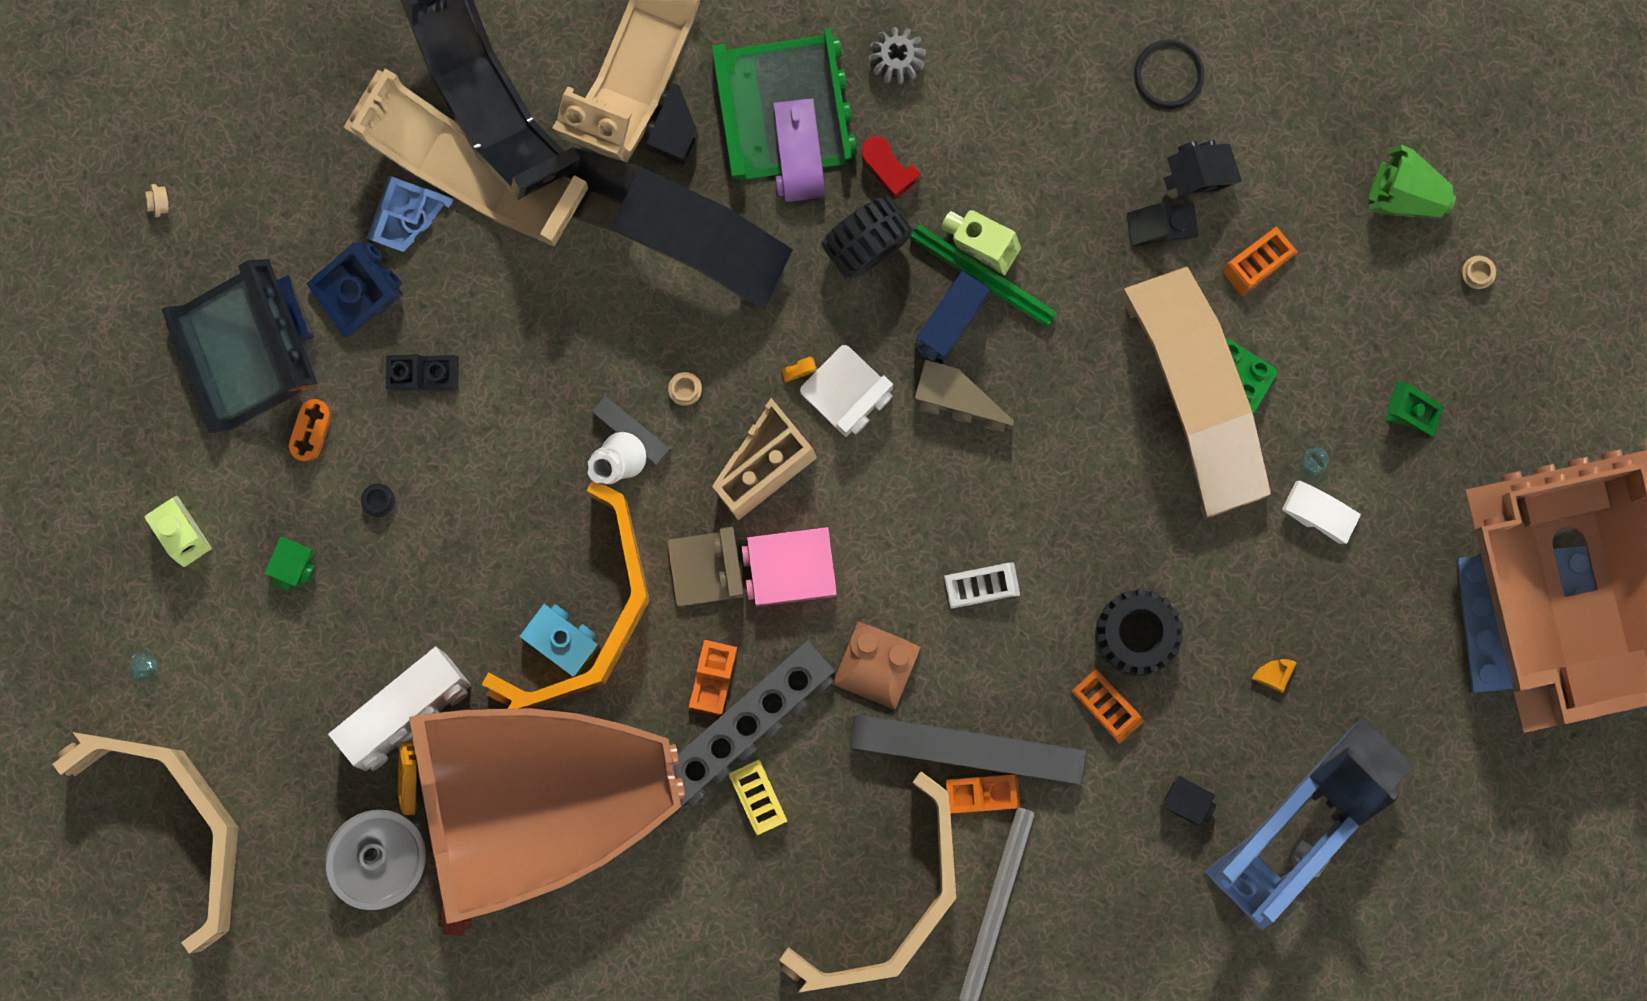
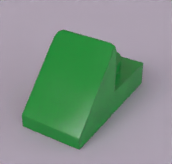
M1397 381L1395 390L1390 397L1385 420L1434 437L1444 405L1412 385Z

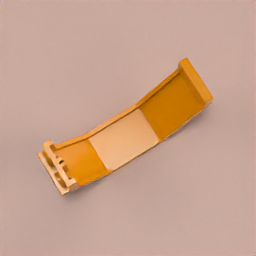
M592 480L587 492L591 498L616 511L631 586V596L596 662L587 673L534 692H525L488 672L482 683L483 686L489 688L486 695L507 706L510 700H512L508 709L535 708L604 685L650 601L627 500L623 494L602 483H595Z

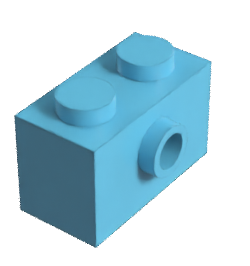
M543 604L519 637L571 676L576 677L600 648V645L594 642L598 635L583 624L578 629L568 622L571 615L558 605L554 604L550 609Z

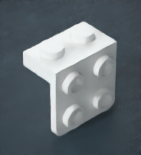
M842 345L801 386L800 392L835 428L847 437L851 432L856 435L869 422L866 416L875 407L881 410L891 400L893 395L890 392L893 390V383L884 375L880 377L849 346Z

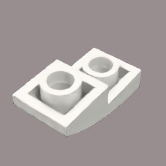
M1302 481L1295 482L1282 508L1284 512L1306 527L1317 528L1339 544H1347L1361 515L1339 500Z

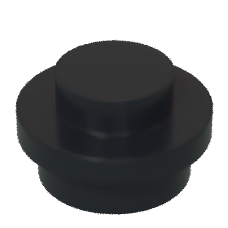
M372 484L362 493L361 505L370 516L384 517L393 510L395 495L384 484Z

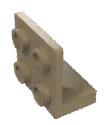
M733 527L722 528L717 533L670 539L668 541L676 604L679 607L744 597Z

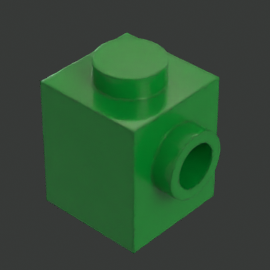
M280 536L264 574L273 577L272 585L286 591H290L292 586L301 589L302 584H308L314 574L315 565H312V561L316 551Z

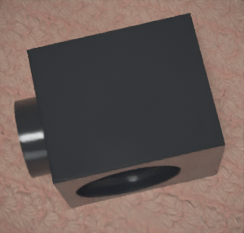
M1176 776L1161 807L1195 825H1201L1203 820L1208 823L1217 806V804L1212 802L1216 795L1181 776Z

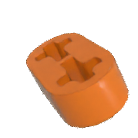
M319 399L308 400L299 410L289 441V450L292 456L301 462H311L321 452L331 421L330 408ZM316 406H320L319 411L324 414L322 420L317 419L313 429H310L311 418L307 416L308 410L314 411ZM307 432L311 433L309 443L314 448L312 452L306 451L305 455L301 456V450L296 445L298 442L305 441Z

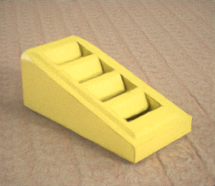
M760 760L729 774L756 836L787 822ZM758 772L760 778L741 786L740 779ZM761 784L764 785V791L749 798L746 797V791ZM769 796L771 803L754 811L752 810L751 804ZM775 809L777 815L758 823L757 816Z

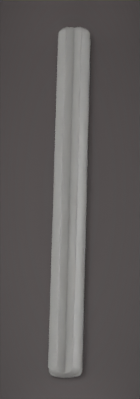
M1018 808L1015 812L959 1001L979 1000L1034 818V812Z

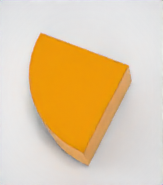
M810 356L799 360L796 365L784 367L781 371L784 382L814 374L816 366L813 357L811 358Z
M1288 659L1270 661L1260 667L1251 679L1283 693L1297 662Z

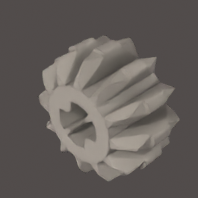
M892 27V37H889L882 31L879 33V39L882 43L872 42L871 49L876 53L869 56V62L878 64L874 68L875 75L886 71L884 82L886 83L891 81L892 75H897V83L899 85L903 84V74H906L909 79L914 80L916 78L914 69L923 70L924 63L920 58L926 56V50L917 48L921 43L919 36L909 40L910 29H905L903 35L898 36L897 27ZM893 50L897 53L904 52L902 61L898 58L891 59Z

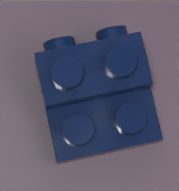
M365 241L352 243L306 283L345 337L352 336L372 317L381 315L404 295L399 289L402 285L400 278L393 271L385 270L379 262L382 259L380 251L373 244H366Z

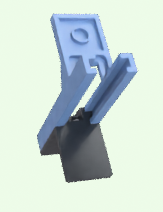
M1364 717L1339 739L1266 821L1239 845L1215 861L1205 873L1263 930L1280 916L1360 825L1397 800L1398 795L1393 789L1414 766ZM1325 796L1328 799L1325 804L1330 809L1334 806L1337 808L1331 816L1335 823L1288 874L1280 878L1258 855L1310 798L1316 801Z

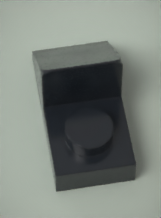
M1158 203L1127 213L1132 246L1199 236L1194 203L1164 206V203Z

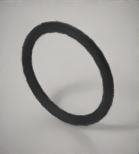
M1172 39L1160 40L1145 48L1137 59L1134 71L1135 83L1142 96L1153 105L1170 109L1181 107L1191 102L1201 91L1205 75L1203 62L1198 53L1188 44ZM1166 46L1178 47L1186 51L1194 59L1198 71L1197 82L1191 93L1185 98L1172 102L1162 101L1152 96L1146 90L1141 77L1142 65L1147 56L1154 50Z

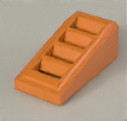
M1276 226L1228 262L1222 272L1240 295L1244 296L1292 258L1298 251ZM1270 240L1281 251L1282 256L1278 257L1267 244ZM1260 248L1272 262L1270 265L1258 253ZM1250 257L1261 271L1257 273L1246 259Z
M1097 668L1072 690V693L1119 744L1144 723L1143 718ZM1100 682L1103 687L1088 700L1085 694ZM1109 692L1112 697L1097 709L1094 705ZM1119 703L1122 707L1107 720L1104 715ZM1128 713L1131 718L1116 730L1113 726Z

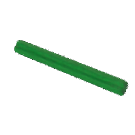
M917 225L910 235L911 241L959 272L964 271L988 287L990 292L1043 326L1048 327L1055 318V310L924 226Z

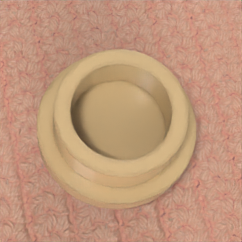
M151 184L150 191L145 192V203L147 212L153 211L155 218L160 217L162 213H168V199L165 186L157 187L156 184Z
M1484 256L1471 257L1462 267V278L1473 289L1487 288L1496 277V268L1493 262Z
M681 372L670 380L668 392L676 404L689 406L699 400L702 393V385L694 374Z

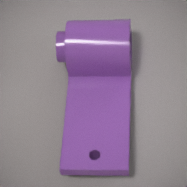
M813 98L774 103L782 176H776L778 196H785V202L825 198Z

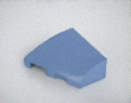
M388 176L366 239L404 252L414 242V238L432 224L431 221L434 220L443 205L449 208L454 199Z

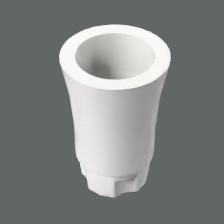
M618 432L606 439L603 446L596 450L589 459V469L587 472L589 477L595 483L613 484L621 479L636 476L642 471L646 463L644 445L636 436L630 433Z

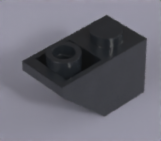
M673 83L670 91L664 90L657 105V108L661 111L656 121L650 120L644 133V139H647L646 145L648 150L685 165L698 134L680 86Z

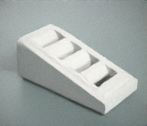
M1014 562L944 576L951 609L1020 596ZM1004 571L1008 590L1003 592L1001 591L998 572ZM986 574H990L993 594H988L984 576ZM971 577L977 578L980 593L978 597H974ZM963 579L967 599L963 600L960 599L957 580Z

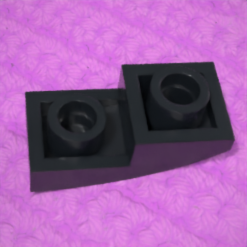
M387 355L386 389L458 390L459 356Z

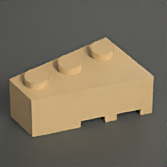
M772 398L766 404V409L756 424H753L748 431V436L738 451L734 452L712 486L718 497L738 521L817 458L813 448Z

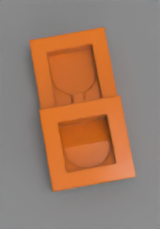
M704 640L690 699L689 711L718 718L722 716L737 647Z
M1017 774L946 780V789L949 792L950 814L1020 808Z

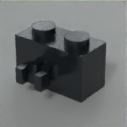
M1215 140L1199 145L1197 141L1189 142L1178 147L1179 153L1167 157L1172 175L1164 178L1167 191L1177 188L1179 196L1216 193L1242 182L1230 144H1216Z

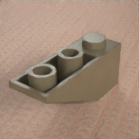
M925 360L914 403L920 404V410L937 415L940 410L953 413L952 419L963 423L971 424L972 419L985 422L984 428L1001 433L1004 432L1005 428H1012L1014 420L959 369Z

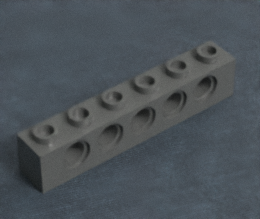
M808 640L678 754L679 764L673 765L675 779L682 778L685 798L680 799L681 807L686 803L690 807L695 805L706 795L703 788L712 780L716 785L732 772L728 767L737 758L742 762L745 761L757 750V747L754 745L757 740L763 735L770 739L783 727L779 722L788 713L793 717L796 716L809 704L805 700L807 696L814 690L821 694L834 682L830 676L835 673V670ZM795 672H802L808 678V685L801 691L791 689L788 684L790 675ZM775 694L782 699L783 705L780 711L768 713L764 710L763 700L766 696ZM743 717H752L757 723L756 731L750 736H743L738 732L737 724ZM719 739H725L731 745L730 754L723 759L716 758L712 753V745ZM695 761L701 762L706 770L704 777L699 781H691L686 774L688 765Z

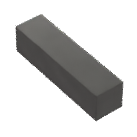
M604 396L592 411L598 419L614 432H626L636 436L644 445L646 458L657 467L670 453L669 447L608 397Z

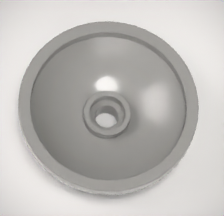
M370 810L357 814L347 820L332 836L325 854V874L332 890L345 903L364 910L383 909L400 902L416 887L425 868L426 849L420 832L406 817L389 810ZM374 848L371 856L364 857L367 849Z

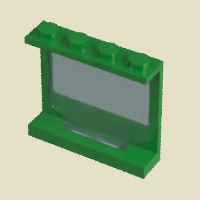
M824 28V35L729 50H726L725 44L712 46L733 182L782 175L774 103L813 98L822 168L851 164V155L857 154L854 134L848 135L846 122L852 121L849 101L843 102L841 90L847 89L844 69H837L836 57H842L839 37L832 38L831 28Z

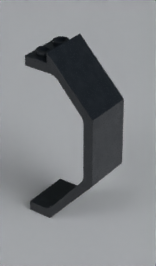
M400 0L430 77L475 155L518 200L578 170L580 157L574 147L564 151L530 114L492 49L474 0Z
M574 148L580 157L579 167L577 171L565 177L572 179L575 175L586 181L588 190L571 218L616 232L685 264L738 295L741 304L752 309L754 305L765 309L793 251L792 248L728 207L649 170Z

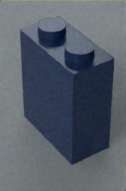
M961 271L917 335L915 348L918 349L917 355L924 361L929 360L944 364L986 303L990 289L964 271Z

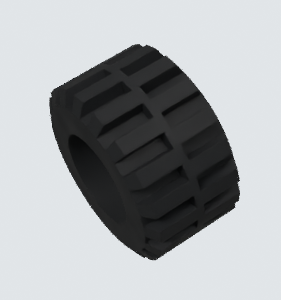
M885 196L872 200L846 217L826 235L821 246L843 277L850 279L869 271L898 250L909 239L913 228L890 196Z
M1145 589L1129 590L1116 596L1103 608L1097 620V628L1095 629V637H1097L1098 641L1097 647L1099 651L1101 650L1104 656L1103 659L1113 665L1115 670L1132 676L1148 675L1166 667L1178 654L1179 646L1183 641V622L1179 620L1178 615L1180 613L1177 608L1174 609L1172 607L1171 601L1167 597L1163 598L1158 592L1153 590L1151 592L1145 591ZM1132 613H1145L1152 617L1158 626V641L1147 652H1133L1126 648L1120 639V625L1124 618Z

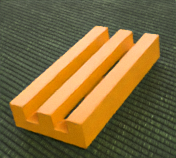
M405 741L399 744L397 793L403 816L415 815L417 761L415 759V751L413 750V741Z

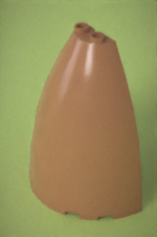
M533 708L460 710L409 717L426 818L447 924L507 908L577 880L605 865L644 838L681 807L680 799L685 798L682 778L675 779L673 765L679 764L676 745H670L668 738L628 725L577 713Z

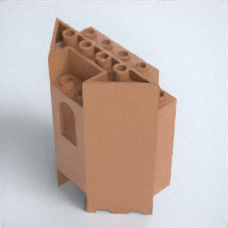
M1621 449L1601 454L1602 460L1589 463L1588 457L1567 461V468L1556 470L1554 464L1535 468V475L1522 477L1521 471L1502 475V482L1466 489L1524 733L1647 706V450L1622 455ZM1566 527L1574 528L1583 535L1597 590L1567 597L1564 596L1552 545L1554 535L1560 529Z

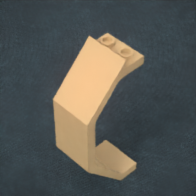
M629 0L595 83L586 98L574 94V89L567 87L562 96L557 121L552 129L568 142L627 163L644 135L650 120L653 119L657 112L659 99L669 83L695 20L700 0Z
M384 69L383 72L380 70L376 71L344 125V128L412 175L495 222L552 246L556 245L588 190L586 181L574 175L572 179L563 177L518 200L477 158L457 122L402 85L398 76L387 69Z
M1184 267L1124 288L1128 298L1126 308L1130 318H1138L1156 353L1182 424L1202 505L1199 508L1203 519L1271 495L1253 412L1221 325L1189 268Z
M73 732L80 744L71 743L58 753L60 759L54 762L53 766L60 775L65 773L66 776L71 774L76 776L110 751L157 759L165 764L210 826L213 833L208 918L199 930L181 942L189 954L202 952L229 932L238 825L184 751Z
M922 771L919 772L911 784L929 796L937 807L940 892L892 958L885 963L834 973H824L788 947L779 959L784 964L781 970L796 982L801 977L806 980L799 989V992L898 976L955 901L956 886L949 792Z

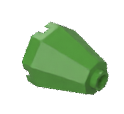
M1403 145L1392 147L1387 155L1392 157L1390 162L1382 161L1378 167L1369 193V199L1375 203L1369 204V210L1380 215L1440 218L1444 213L1448 214L1456 200V196L1453 195V185L1413 149Z

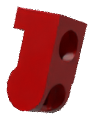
M874 136L864 142L862 147V160L894 200L921 180V173L913 164L905 169L893 156L890 144L886 139Z

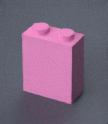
M828 527L747 537L748 546H742L744 567L751 566L752 579L746 580L748 600L755 599L756 607L837 597Z

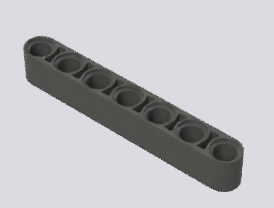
M864 715L854 716L850 749L866 750L868 752L893 756L898 755L900 757L967 766L988 771H1000L1001 773L1031 776L1082 785L1087 752L1074 748Z

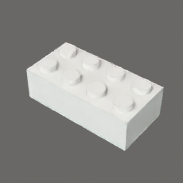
M435 646L328 735L354 767L364 771L369 769L375 771L389 759L386 756L395 747L399 749L401 742L413 740L409 717L440 713L439 711L449 703L452 706L458 704L468 695L466 689L471 684L447 654Z

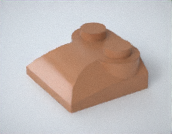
M858 622L832 685L895 710L921 647L878 628Z

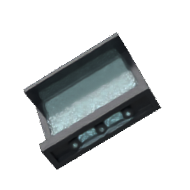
M269 259L247 260L238 266L240 273L184 305L168 306L161 309L166 320L167 329L171 333L178 351L179 360L183 364L191 391L196 398L203 422L209 433L230 431L318 384Z

